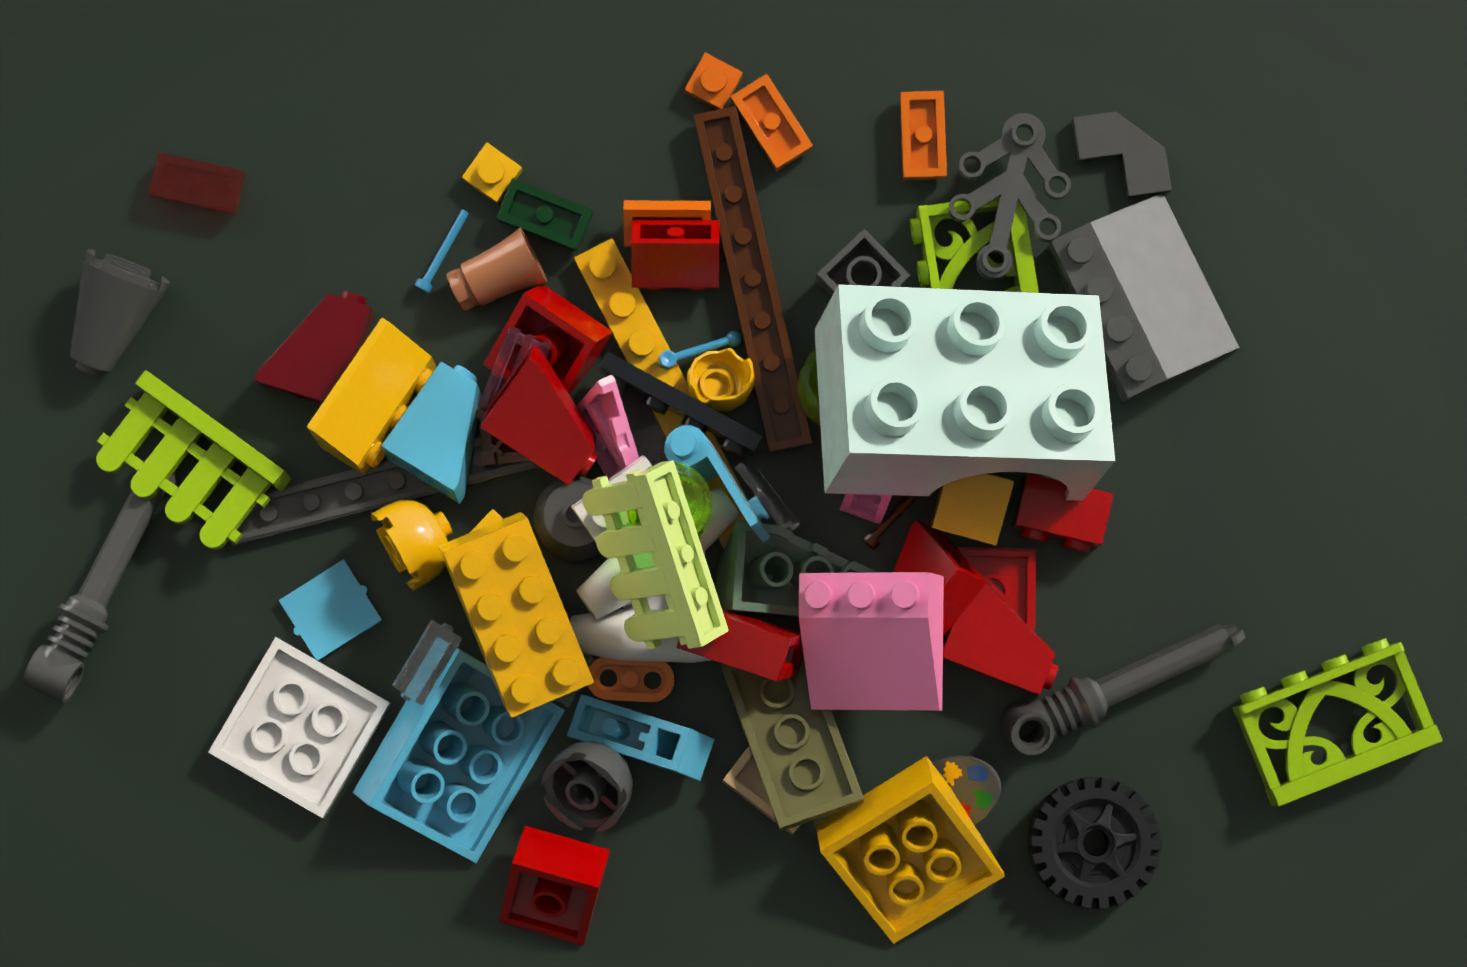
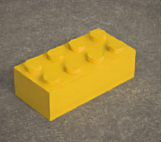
M522 512L438 546L503 706L511 718L594 683L530 522Z

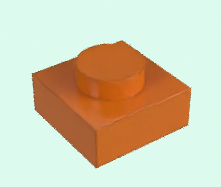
M705 52L684 89L685 94L715 110L726 108L730 96L733 95L743 77V72Z

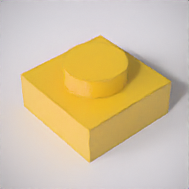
M486 143L465 171L462 179L498 205L507 193L512 178L516 180L523 171V168L492 145Z

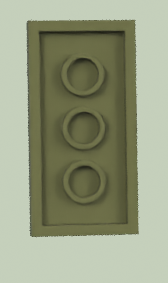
M804 655L798 675L781 681H774L726 664L721 665V671L780 832L864 803L863 794L832 711L811 709Z

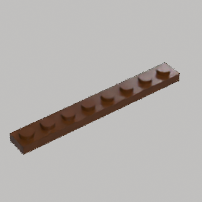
M736 106L693 115L716 220H720V238L746 353L753 363L754 388L769 454L811 445V434Z

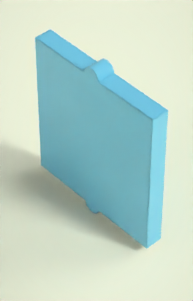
M344 559L279 600L295 626L293 629L294 634L301 635L317 661H320L383 621L366 595L368 588L360 585Z

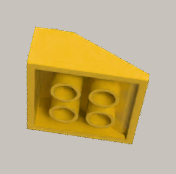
M927 756L864 794V803L838 811L816 824L821 854L893 944L1005 877L1004 871L953 790Z

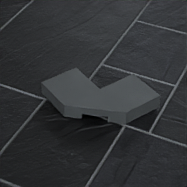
M1116 111L1073 117L1072 125L1078 162L1121 157L1127 199L1161 193L1165 194L1172 191L1166 148Z

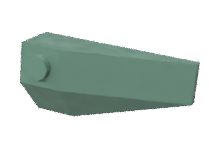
M736 521L717 567L715 589L723 610L748 616L799 619V573L879 572L858 562L840 557L828 551V548L792 534L793 531L780 525L763 524L771 537L766 542H763L749 526L748 522Z

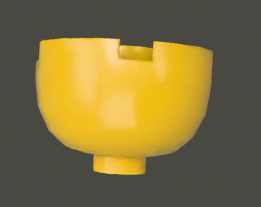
M399 500L371 513L372 521H381L383 524L376 532L399 573L408 570L409 574L413 577V579L406 582L413 591L429 583L442 572L446 565L438 546L447 543V537L452 535L453 531L441 511L433 514L423 503L415 500Z

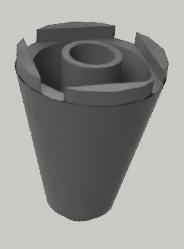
M89 249L86 251L83 259L70 357L77 361L75 365L77 369L94 376H100L102 371L111 372L166 293L170 282L162 276L160 282L157 283L149 279L152 270L109 253H105L103 260L95 259L96 250Z

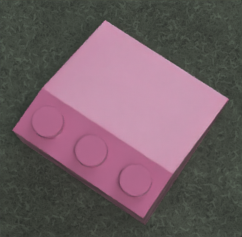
M930 572L799 573V625L812 710L942 711L944 576Z

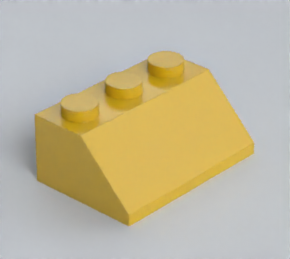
M381 318L307 425L308 430L319 446L363 475H365L370 466L373 468L377 467L385 456L381 445L437 368L432 356L389 321Z

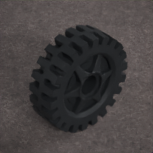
M1085 777L1069 781L1047 795L1032 817L1033 820L1028 832V851L1031 864L1045 887L1055 896L1069 904L1088 909H1103L1123 904L1138 895L1143 887L1149 884L1153 878L1152 875L1155 868L1158 867L1160 861L1159 853L1162 850L1159 823L1156 821L1153 810L1144 801V798L1121 782L1102 777ZM1098 830L1105 838V847L1100 854L1091 856L1085 851L1083 840L1088 832Z

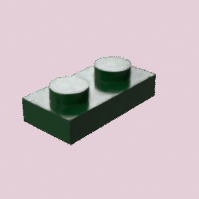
M512 178L496 219L498 222L516 229L521 227L528 234L578 253L594 212L592 209Z

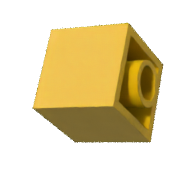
M987 473L962 478L941 486L930 526L941 531L997 545L1014 481Z

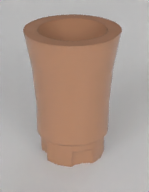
M521 227L498 244L461 263V267L446 273L450 287L464 311H468L479 304L482 307L519 290L547 283V278L539 259Z

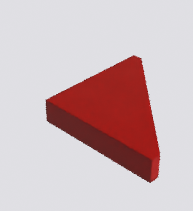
M957 547L987 582L986 584L1034 631L1036 549Z

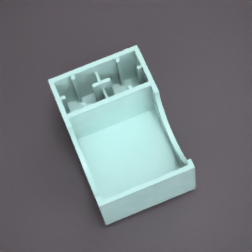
M839 284L814 329L825 493L930 496L932 492L941 486L970 476L997 472H1027L1049 476L1061 481L1067 486L1065 491L1066 500L1083 501L1115 462L1100 301L1097 295Z

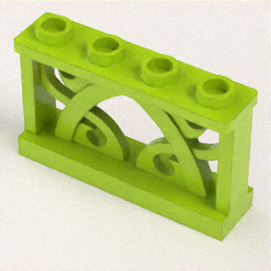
M1000 196L976 210L974 214L997 210ZM958 201L954 204V210L957 214L966 215L970 212V207L966 202ZM1017 201L1007 249L1012 255V266L1005 276L1014 277L1015 286L1003 292L1039 293L1026 212L1019 201ZM950 202L918 206L916 218L910 219V229L913 244H921L923 261H917L920 287L953 289L965 265L976 253L978 256L980 250L990 243L994 222L980 231H977L971 219L966 222H959L965 227L970 238L964 243L958 233L947 231L952 237V243L950 246L942 247L937 243L934 232L936 226L941 221L952 219L948 212ZM987 256V262L991 267L998 268L1003 264L995 263ZM936 258L950 261L940 281Z
M1387 638L1361 647L1364 655L1348 661L1346 654L1321 663L1324 671L1308 677L1306 671L1303 670L1280 679L1283 687L1267 693L1263 686L1240 695L1242 704L1232 707L1260 773L1271 806H1281L1443 741L1436 724L1434 725L1405 655L1402 642L1389 645ZM1376 665L1387 666L1394 672L1396 677L1393 692L1383 701L1375 696L1384 687V677L1376 685L1369 683L1367 680L1368 671ZM1355 670L1353 675L1354 686L1331 681V679ZM1309 689L1297 708L1292 702L1285 699ZM1403 694L1418 729L1413 731L1390 708L1399 701ZM1324 696H1332L1349 701L1368 711L1354 726L1351 737L1353 755L1345 757L1334 743L1325 738L1316 736L1305 737L1311 717ZM1276 707L1283 712V719L1280 723H1269L1279 731L1289 730L1287 740H1272L1261 733L1258 720L1264 710ZM1374 718H1377L1381 722L1371 728H1375L1380 732V739L1375 743H1370L1364 738L1363 732L1366 726ZM1315 745L1322 747L1326 752L1325 761L1320 765L1313 764L1311 755L1314 751L1303 753V746ZM1266 748L1286 749L1285 762L1288 781L1279 782Z

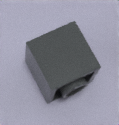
M864 228L817 273L815 284L831 299L839 284L906 287L911 275Z

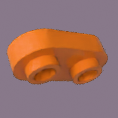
M600 657L589 667L594 683L588 685V688L596 697L603 700L659 702L665 699L674 687V674L666 662L619 661ZM605 670H612L616 673L617 682L611 687L602 685L600 676ZM649 672H656L661 677V684L656 689H649L644 684V677Z

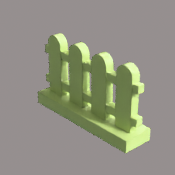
M674 460L660 462L642 472L641 469L631 471L625 474L627 481L609 484L607 476L592 480L594 488L583 494L582 502L589 514L593 516L603 515L608 530L598 535L596 545L604 557H617L621 572L612 577L610 588L618 599H631L635 614L624 622V630L629 639L634 642H645L647 649H654L662 645L660 639L678 637L680 644H687L688 649L703 647L728 632L729 629ZM637 509L641 523L623 526L619 512ZM651 552L655 566L637 569L633 555ZM665 595L669 608L651 611L647 597Z

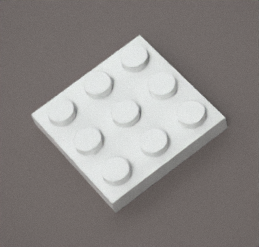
M275 637L208 753L317 816L325 818L391 703Z

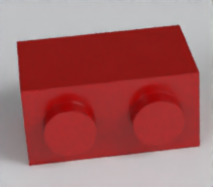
M632 220V288H646L648 290H660L662 288H689L691 290L719 288L720 220Z
M1030 473L1025 475L1012 528L1022 530V538L1046 543L1047 537L1065 540L1064 548L1082 553H1089L1090 547L1098 548L1102 545L1113 493L1092 489L1083 501L1066 500L1065 491L1067 486L1061 481Z

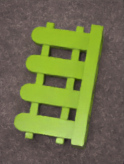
M145 370L135 383L144 392L142 397L138 401L130 397L124 405L131 410L110 437L103 432L97 440L103 446L96 457L97 465L108 474L120 472L126 464L135 469L137 472L131 480V489L141 499L153 498L160 489L172 496L165 506V513L173 523L179 525L186 524L195 514L206 521L200 530V540L207 548L212 550L221 549L229 540L237 544L243 536L237 529L258 503L265 508L271 500L265 495L270 486L282 492L291 481V477L274 462ZM167 411L178 417L173 426L162 420ZM155 428L165 436L146 461L143 462L134 454ZM201 436H204L213 443L207 451L196 444ZM189 453L198 459L199 462L183 483L177 487L168 479ZM236 460L247 468L241 477L230 469ZM224 478L233 485V488L213 513L203 506V503Z

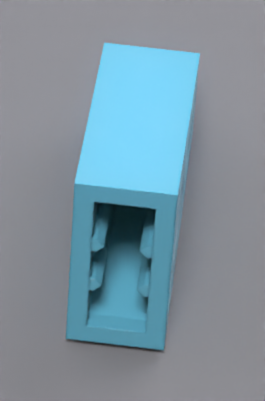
M440 362L381 447L390 462L460 504L465 496L479 421L476 410H480L479 406L483 397L476 383L478 379L474 374L460 365H456L453 369Z

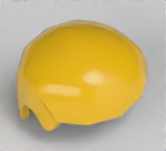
M727 348L720 351H707L696 357L687 372L686 379L692 398L718 412H731L745 403L753 389L755 376L751 359L747 358L745 360L738 356L732 348Z

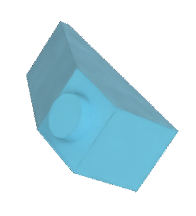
M582 694L567 736L583 742L594 741L606 744L621 755L701 781L715 740L693 729Z

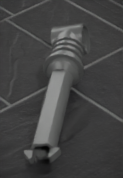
M174 471L168 480L177 485L176 473ZM160 489L153 498L141 499L131 490L78 594L68 597L65 604L61 602L58 604L57 608L60 615L57 620L61 622V625L57 626L54 624L52 630L56 634L55 636L49 634L47 638L51 642L50 646L41 645L33 654L23 676L24 685L62 703H66L75 693L82 679L85 667L84 663L80 662L81 657L87 659L89 653L85 652L86 647L92 649L94 643L90 642L91 637L97 639L99 634L107 632L109 626L105 624L108 618L106 606L165 491Z
M1217 624L1100 679L1092 680L1087 677L1079 679L1077 676L1071 677L1068 685L1063 687V694L1056 690L1053 692L1054 698H1051L1050 695L1043 696V703L1037 699L1032 702L1021 701L1009 706L1002 715V732L1021 753L1026 755L1041 754L1057 739L1056 733L1063 737L1067 735V728L1070 732L1076 731L1077 723L1080 727L1086 725L1093 728L1098 727L1099 719L1105 717L1108 707L1232 651L1233 645H1238L1246 638L1242 629L1237 630L1235 624L1224 626ZM1030 720L1036 721L1032 733L1026 736H1019V730L1025 722Z

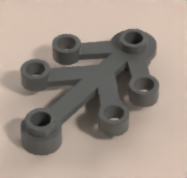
M1018 113L1011 116L1003 126L1002 138L978 153L967 152L960 158L958 163L959 174L966 180H976L983 174L985 167L1010 154L1007 169L1004 173L968 195L958 194L954 196L948 206L949 215L954 221L966 222L972 218L976 210L1000 196L990 243L980 250L976 258L978 273L983 278L991 281L1000 280L1005 277L1012 266V255L1007 249L1017 201H1019L1033 223V231L1038 240L1050 242L1057 238L1061 231L1060 220L1055 215L1047 213L1024 176L1027 158L1044 181L1043 191L1048 198L1061 200L1066 197L1071 188L1069 177L1065 173L1056 170L1042 148L1046 137L1043 123L1036 116L1029 113ZM1020 127H1026L1031 131L1032 138L1028 141H1022L1018 139L1016 130ZM968 159H974L979 163L980 169L976 173H969L964 169L963 163ZM1053 179H1059L1064 183L1065 190L1061 193H1055L1050 189L1049 182ZM958 201H964L969 205L970 212L966 215H959L954 210V204ZM1043 221L1052 222L1055 226V233L1044 235L1040 231V223ZM991 253H997L1002 257L1003 264L998 268L991 267L987 262V256Z

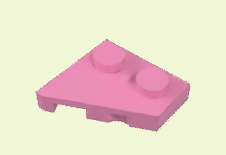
M613 375L597 381L577 405V408L596 436L594 453L597 454L596 461L608 479L639 458L616 381Z

